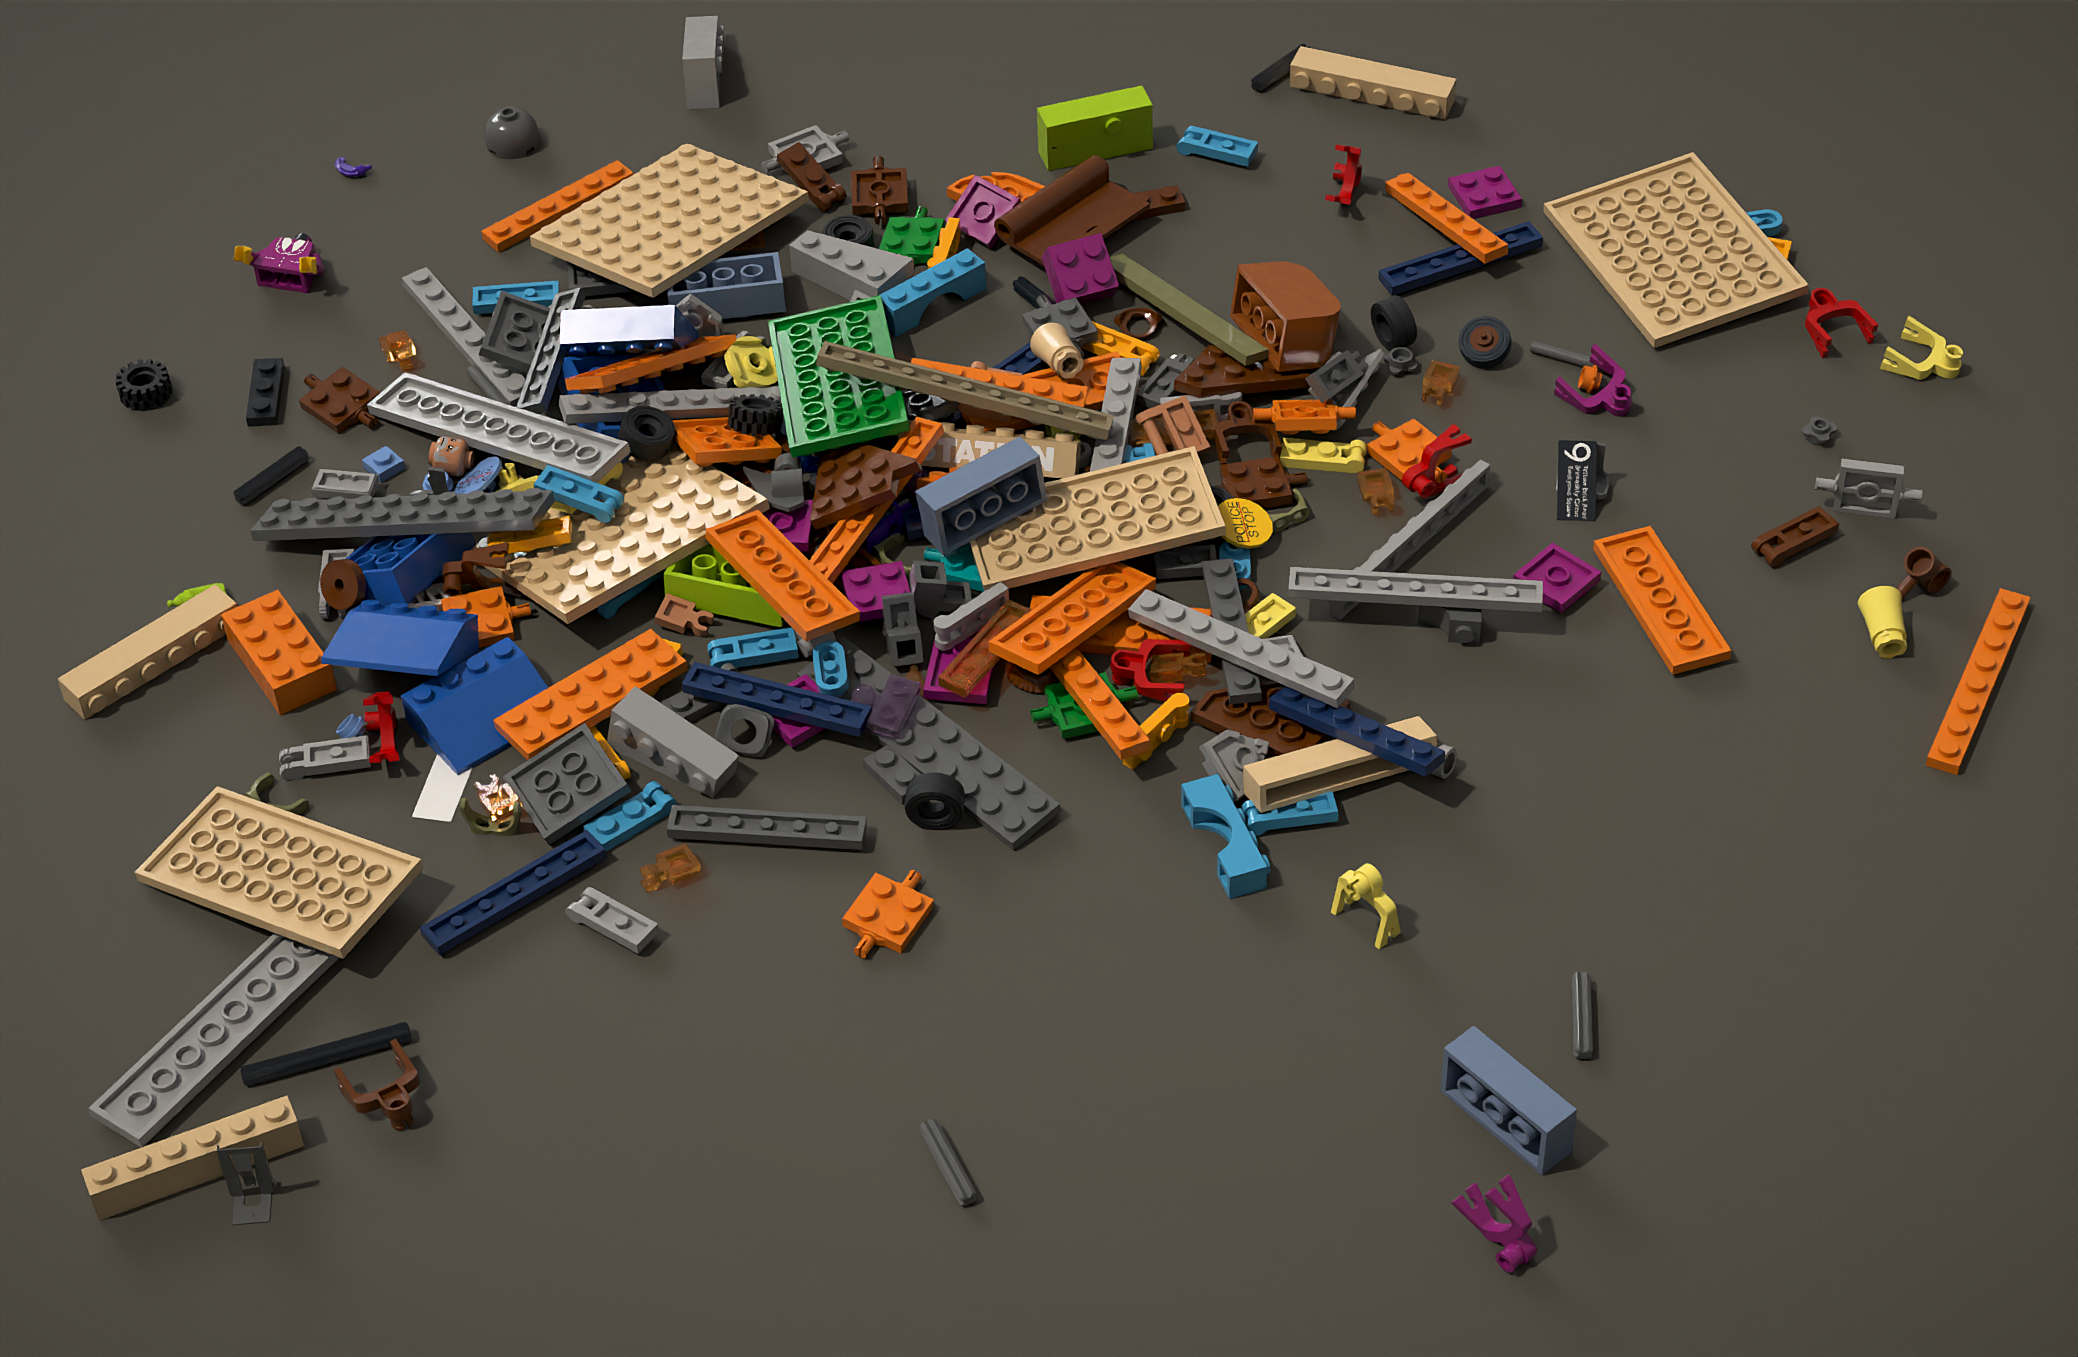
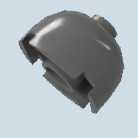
M505 107L494 112L489 117L484 128L487 150L495 152L496 157L500 159L527 156L526 151L532 147L533 150H536L540 143L535 119L527 111L520 108Z

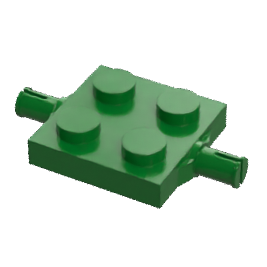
M921 206L916 209V214L913 218L890 217L879 249L911 257L914 259V264L927 263L929 259L933 258L934 247L939 246L940 230L946 227L945 220L943 218L926 217L928 209L923 206L922 209Z
M1106 672L1098 674L1120 703L1138 699L1135 686L1117 690L1109 682ZM1061 682L1044 686L1048 706L1030 709L1033 723L1052 719L1057 725L1062 739L1098 731Z

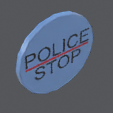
M496 456L481 461L462 477L453 492L456 494H468L476 490L483 492L487 490L488 493L493 492L497 485L494 479L502 468V461Z

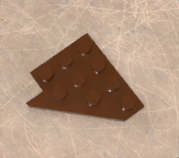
M859 442L842 446L839 449L821 451L810 516L811 524L817 530L897 498L899 479L922 471L921 465L915 458Z

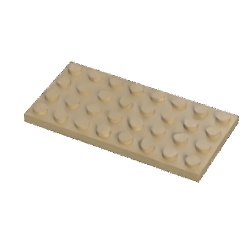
M1195 446L1046 482L1044 483L1047 495L1046 502L970 541L969 544L985 591L999 582L1008 588H1013L1226 535V527Z
M217 786L134 873L138 882L344 959L424 867L420 858Z

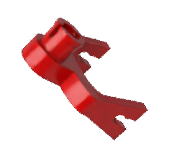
M1336 144L1335 150L1347 152V164L1336 162L1334 170L1341 171L1342 173L1333 172V180L1343 181L1342 188L1338 196L1326 195L1325 200L1350 205L1354 189L1358 187L1362 176V165H1360L1361 148Z
M1817 288L1812 291L1809 300L1810 309L1804 325L1822 358L1828 356L1829 349L1827 346L1831 345L1832 338L1819 323L1840 316L1853 317L1867 343H1873L1875 338L1873 332L1877 331L1879 324L1857 301H1838L1834 294L1826 288Z
M1455 424L1451 425L1425 447L1421 456V462L1405 471L1401 479L1402 484L1411 492H1417L1423 499L1443 492L1449 484L1456 482L1462 474L1448 479L1458 472V469L1453 464H1450L1443 470L1447 474L1446 479L1443 482L1441 481V483H1437L1435 480V469L1438 458L1446 451L1471 444L1472 438L1465 433L1455 439H1451L1460 434L1461 430Z
M1146 639L1140 645L1138 652L1118 650L1111 657L1112 681L1117 685H1127L1131 682V679H1134L1133 684L1139 695L1166 702L1172 695L1183 693L1184 684L1149 682L1145 671L1147 662L1152 655L1159 654L1188 663L1190 653L1188 651H1190L1191 644L1182 640Z
M377 692L363 699V706L377 704L378 707L376 712H365L366 731L380 730L381 749L369 757V763H380L384 759H388L389 762L399 761L395 741L397 718L395 707H392V704H394L393 697L390 692Z

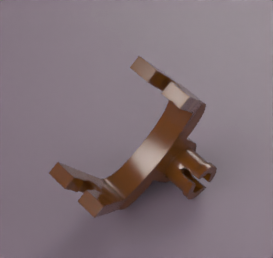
M1235 401L1231 403L1228 407L1227 420L1215 425L1214 439L1219 465L1227 464L1226 458H1228L1229 449L1225 437L1230 435H1242L1244 433L1262 434L1268 438L1271 457L1279 456V453L1282 451V445L1274 423L1271 420L1253 421L1252 408L1246 402Z
M508 542L465 551L462 555V561L445 563L442 571V579L444 581L443 593L450 597L462 595V587L470 584L475 591L502 586L504 596L522 598V592L513 586L507 587L509 583L500 577L487 578L476 567V565L506 569V557H491L495 554H508Z
M397 1039L390 1041V1044L395 1053L396 1064L404 1074L385 1087L369 1093H357L340 1066L333 1069L335 1077L339 1081L340 1092L358 1113H368L381 1108L386 1117L390 1119L391 1126L394 1129L404 1130L403 1121H406L408 1127L413 1124L414 1119L411 1114L413 1106L409 1093L419 1086L420 1079L417 1070Z

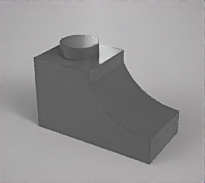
M1419 605L1418 622L1438 627L1448 636V642L1480 644L1482 609Z

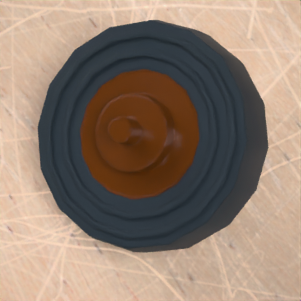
M1490 316L1477 317L1469 321L1461 330L1458 341L1460 352L1465 360L1471 365L1480 368L1494 367L1503 362L1510 353L1512 345L1510 331L1501 320Z

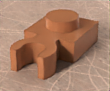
M667 593L655 615V624L684 634L688 627L692 629L695 635L706 637L708 627L702 626L700 623L706 622L712 625L714 615L708 611L695 612L696 603Z

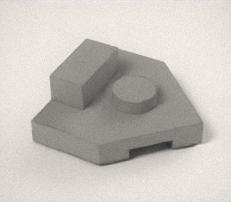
M691 293L675 305L699 332V337L724 335L722 316Z
M1227 729L1199 746L1206 759L1202 765L1209 776L1218 774L1224 786L1229 785L1235 802L1245 796L1243 766L1264 760L1265 755H1267L1269 742L1258 738L1240 735L1239 732Z

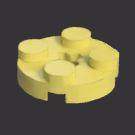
M743 336L738 338L724 355L726 367L738 388L773 387L778 381L773 349L771 346L769 349L761 344L763 340L757 337ZM750 360L753 362V364H757L759 367L757 368L750 363Z

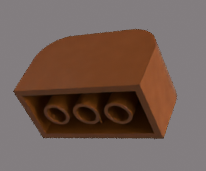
M1275 261L1238 265L1230 317L1246 335L1269 349L1267 359L1278 372L1323 367L1334 350L1341 310L1339 300L1311 270L1299 264Z

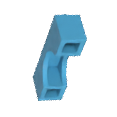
M967 248L880 294L889 332L894 337H897L918 326L926 307L942 294L954 292L962 300H966L985 290V262Z
M1215 774L1181 784V806L1193 829L1213 831L1221 835L1229 843L1217 854V876L1228 898L1232 899L1266 889L1267 874H1270L1271 869L1267 856L1265 854L1261 855L1258 850V842L1254 832L1248 831L1246 828L1242 809H1236L1229 785L1224 786L1219 775Z

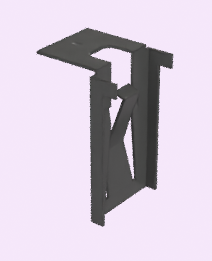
M262 1141L260 1146L219 1149V1145H217V1154L230 1196H234L232 1225L270 1222L272 1193L275 1192L276 1180L275 1177H272ZM251 1153L254 1156L256 1178L252 1171ZM238 1174L244 1179V1186H255L257 1179L261 1192V1203L259 1205H244L245 1195Z

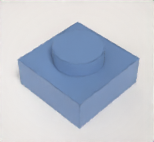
M387 446L362 459L363 468L371 474H378L380 483L405 469L404 460Z

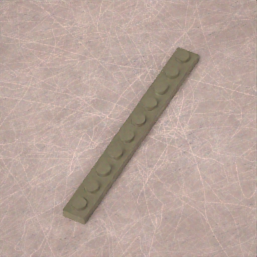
M824 341L817 356L816 365L832 372L840 371L852 374L859 379L883 382V384L890 387L898 386L910 389L917 394H929L941 397L945 401L968 404L975 409H987L999 412L1003 416L1026 419L1034 424H1046L1057 427L1061 431H1073L1084 434L1092 439L1107 440L1114 420V415L827 341Z

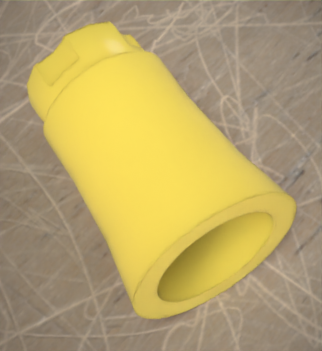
M1891 586L1871 588L1859 597L1858 607L1868 627L1872 645L1882 658L1887 659L1902 655L1907 649V634L1902 614V594L1898 589Z

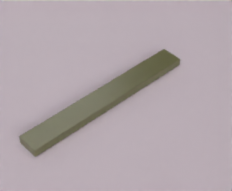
M1123 253L1110 257L1118 282L1243 365H1250L1268 358V348Z

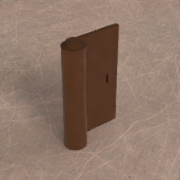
M1092 155L994 221V228L1002 241L1044 266L1042 256L1047 247L1101 233L1103 239H1105L1149 209L1150 203L1109 180V165L1106 160Z

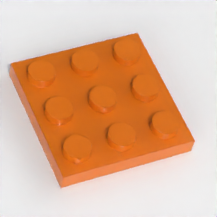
M729 417L672 420L675 426L673 440L699 466L709 467L713 466L714 463L721 462L738 465L742 461L751 460L758 463L770 462V459H777L782 453V447L769 433L764 436L757 433L755 436L751 435V433L742 434L741 431L736 432L728 425Z

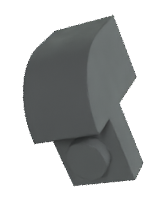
M913 560L909 575L910 588L914 594L915 609L922 616L935 619L939 616L940 611L954 612L961 605L967 604L972 600L969 582L947 581L943 562Z
M913 592L881 596L884 634L892 666L923 663L921 632L917 626Z

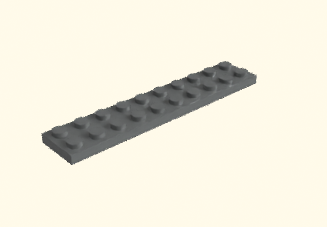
M530 488L525 491L514 492L510 489H503L491 493L476 490L468 494L445 492L440 495L417 493L413 496L390 494L385 497L372 498L370 495H364L352 499H344V497L338 496L329 500L306 498L302 501H289L288 499H280L272 503L250 532L253 541L535 530L555 502L553 490Z
M842 637L837 641L844 649L849 680L847 691L837 698L872 706V717L864 733L880 746H890L920 774L936 772L947 774L957 779L965 791L964 812L1009 848L1015 851L1061 812L1060 803L848 639ZM813 661L797 673L798 678L806 674L816 683Z

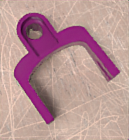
M1595 343L1591 347L1592 355L1589 362L1613 376L1608 385L1596 395L1583 398L1559 376L1556 379L1555 385L1557 387L1554 390V395L1585 414L1596 412L1603 407L1614 416H1625L1630 412L1632 404L1631 390L1624 384L1626 372Z
M1506 1175L1498 1183L1503 1192L1506 1193L1507 1201L1504 1200L1503 1195L1496 1187L1491 1188L1484 1196L1511 1223H1499L1492 1218L1477 1183H1472L1465 1190L1469 1199L1474 1203L1473 1209L1463 1195H1459L1451 1204L1486 1239L1502 1243L1505 1248L1496 1254V1261L1504 1271L1510 1273L1516 1270V1267L1520 1264L1529 1262L1537 1254V1248L1526 1232L1531 1228L1532 1221L1528 1216L1511 1176Z

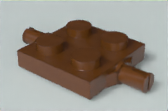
M877 156L873 158V168L851 171L853 215L875 214V223L880 225L881 218L883 225L887 220L886 213L908 212L906 168L892 169L884 167V158L879 156L878 163Z
M343 366L324 381H321L313 374H308L309 377H305L304 383L311 387L312 390L299 399L301 408L336 433L340 434L346 428L358 422H362L370 429L374 428L373 425L377 426L378 419L369 414L367 404L379 395L380 392Z
M1279 456L1220 465L1222 485L1215 486L1227 490L1234 498L1250 500L1262 508L1292 504L1293 494L1290 486L1307 484L1308 481L1305 471L1288 474L1283 469Z

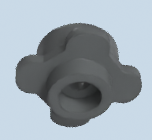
M1394 348L1384 357V362L1389 364V372L1392 374H1404L1417 369V363L1413 362V353L1408 348Z
M1818 416L1811 417L1809 424L1802 427V434L1814 445L1827 444L1830 441L1831 434L1837 431L1835 423H1829L1826 419Z

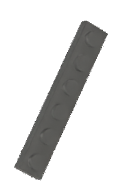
M580 287L555 294L518 400L517 408L536 414L547 411L564 357L567 353L560 345L561 310H577L582 308L586 295Z
M1233 558L1202 561V573L1211 617L1249 633ZM1220 657L1230 705L1262 701L1258 674Z
M672 805L667 825L668 838L863 850L867 830V817Z

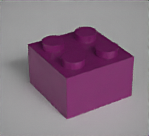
M1101 233L1047 247L1042 256V261L1057 303L1075 297L1080 305L1113 297L1119 287Z

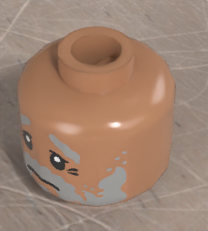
M442 436L437 442H432L428 463L434 468H443L448 476L461 477L465 474L467 468L472 469L475 453L470 451V446H468L465 440Z

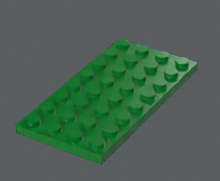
M881 295L768 321L788 444L792 458L809 456L814 452L839 449L845 445L858 442L865 443L875 438L888 435L896 436L902 432L910 431L901 387H890L883 384V382L871 379H859L852 374L840 371L832 372L816 365L817 356L824 341L895 359Z

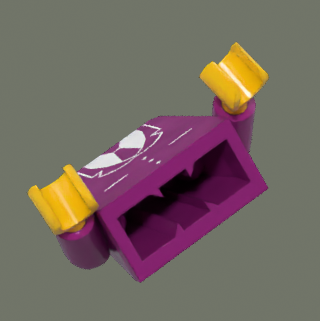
M304 233L297 234L295 239L277 237L268 247L257 253L252 252V248L247 246H235L233 261L253 266L258 286L308 293L314 276L321 277L324 274L321 256L316 253L311 238Z

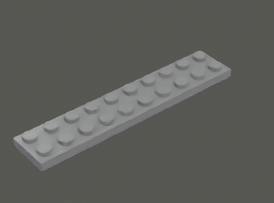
M406 372L367 404L371 415L439 437L460 438L465 440L470 447L541 470L550 465L596 483L631 452L628 442L575 425L565 424L559 420Z
M274 933L88 1108L91 1117L142 1148L340 957Z

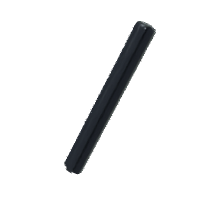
M401 1022L241 1067L242 1080L245 1086H251L391 1047L390 1041L397 1039L399 1044L406 1043L411 1040V1033L407 1022Z

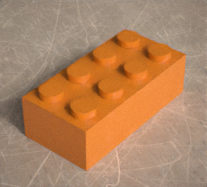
M275 590L221 614L228 642L279 715L337 690L332 665L322 664L321 657L324 654L279 590Z

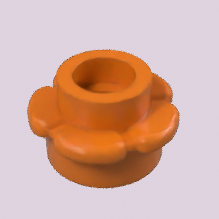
M1585 365L1579 377L1578 388L1587 390V393H1590L1593 389L1597 390L1601 382L1602 373L1598 372L1596 365L1592 367Z

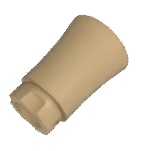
M1047 323L1040 326L1034 332L1030 341L1032 353L1050 366L1056 374L1061 375L1063 378H1073L1076 373L1082 370L1083 359L1081 354L1071 341L1064 326L1058 323Z

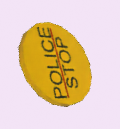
M1240 498L1227 499L1218 505L1226 527V535L1221 537L1227 542L1247 549L1257 548L1268 542L1273 532L1272 521L1268 513L1260 505Z

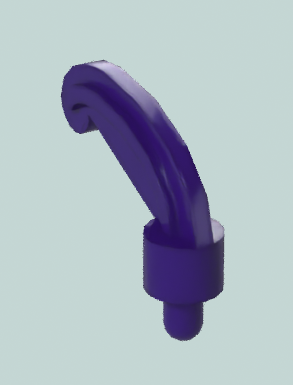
M339 157L335 161L336 169L345 176L359 177L372 169L371 165L363 166V164L354 168L345 163L344 157Z

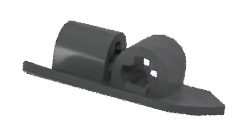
M791 453L781 454L775 460L774 471H771V473H763L743 466V471L754 490L767 498L770 506L787 512L804 506L803 472L801 461L798 457L792 458Z

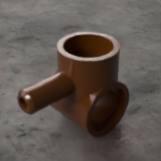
M1922 546L1915 547L1904 558V568L1908 575L1896 589L1901 592L1902 600L1917 583L1928 592L1936 593L1947 584L1952 570L1940 561L1930 549Z

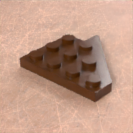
M1211 343L1174 380L1173 390L1198 398H1206L1237 392L1248 394L1308 388L1311 386L1305 378L1311 374L1298 370L1278 372L1268 359L1245 366Z
M1273 680L1260 683L1262 701L1230 705L1227 689L1208 691L1191 710V721L1213 731L1222 733L1229 729L1239 732L1240 735L1268 741L1267 755L1271 757L1324 743L1329 737L1328 734L1269 709V698L1285 687V685ZM1345 699L1340 706L1350 709L1351 701Z

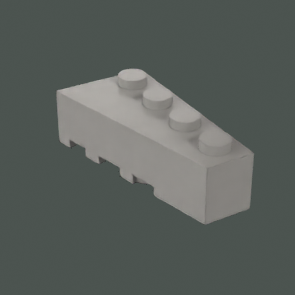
M718 16L686 17L682 62L687 110L719 108L720 73L723 71L724 26L718 24Z
M808 230L789 245L792 272L848 300H851L855 289L874 297L915 276L914 259L911 257Z
M636 686L612 709L607 742L614 751L712 798L736 773L739 758L737 753Z

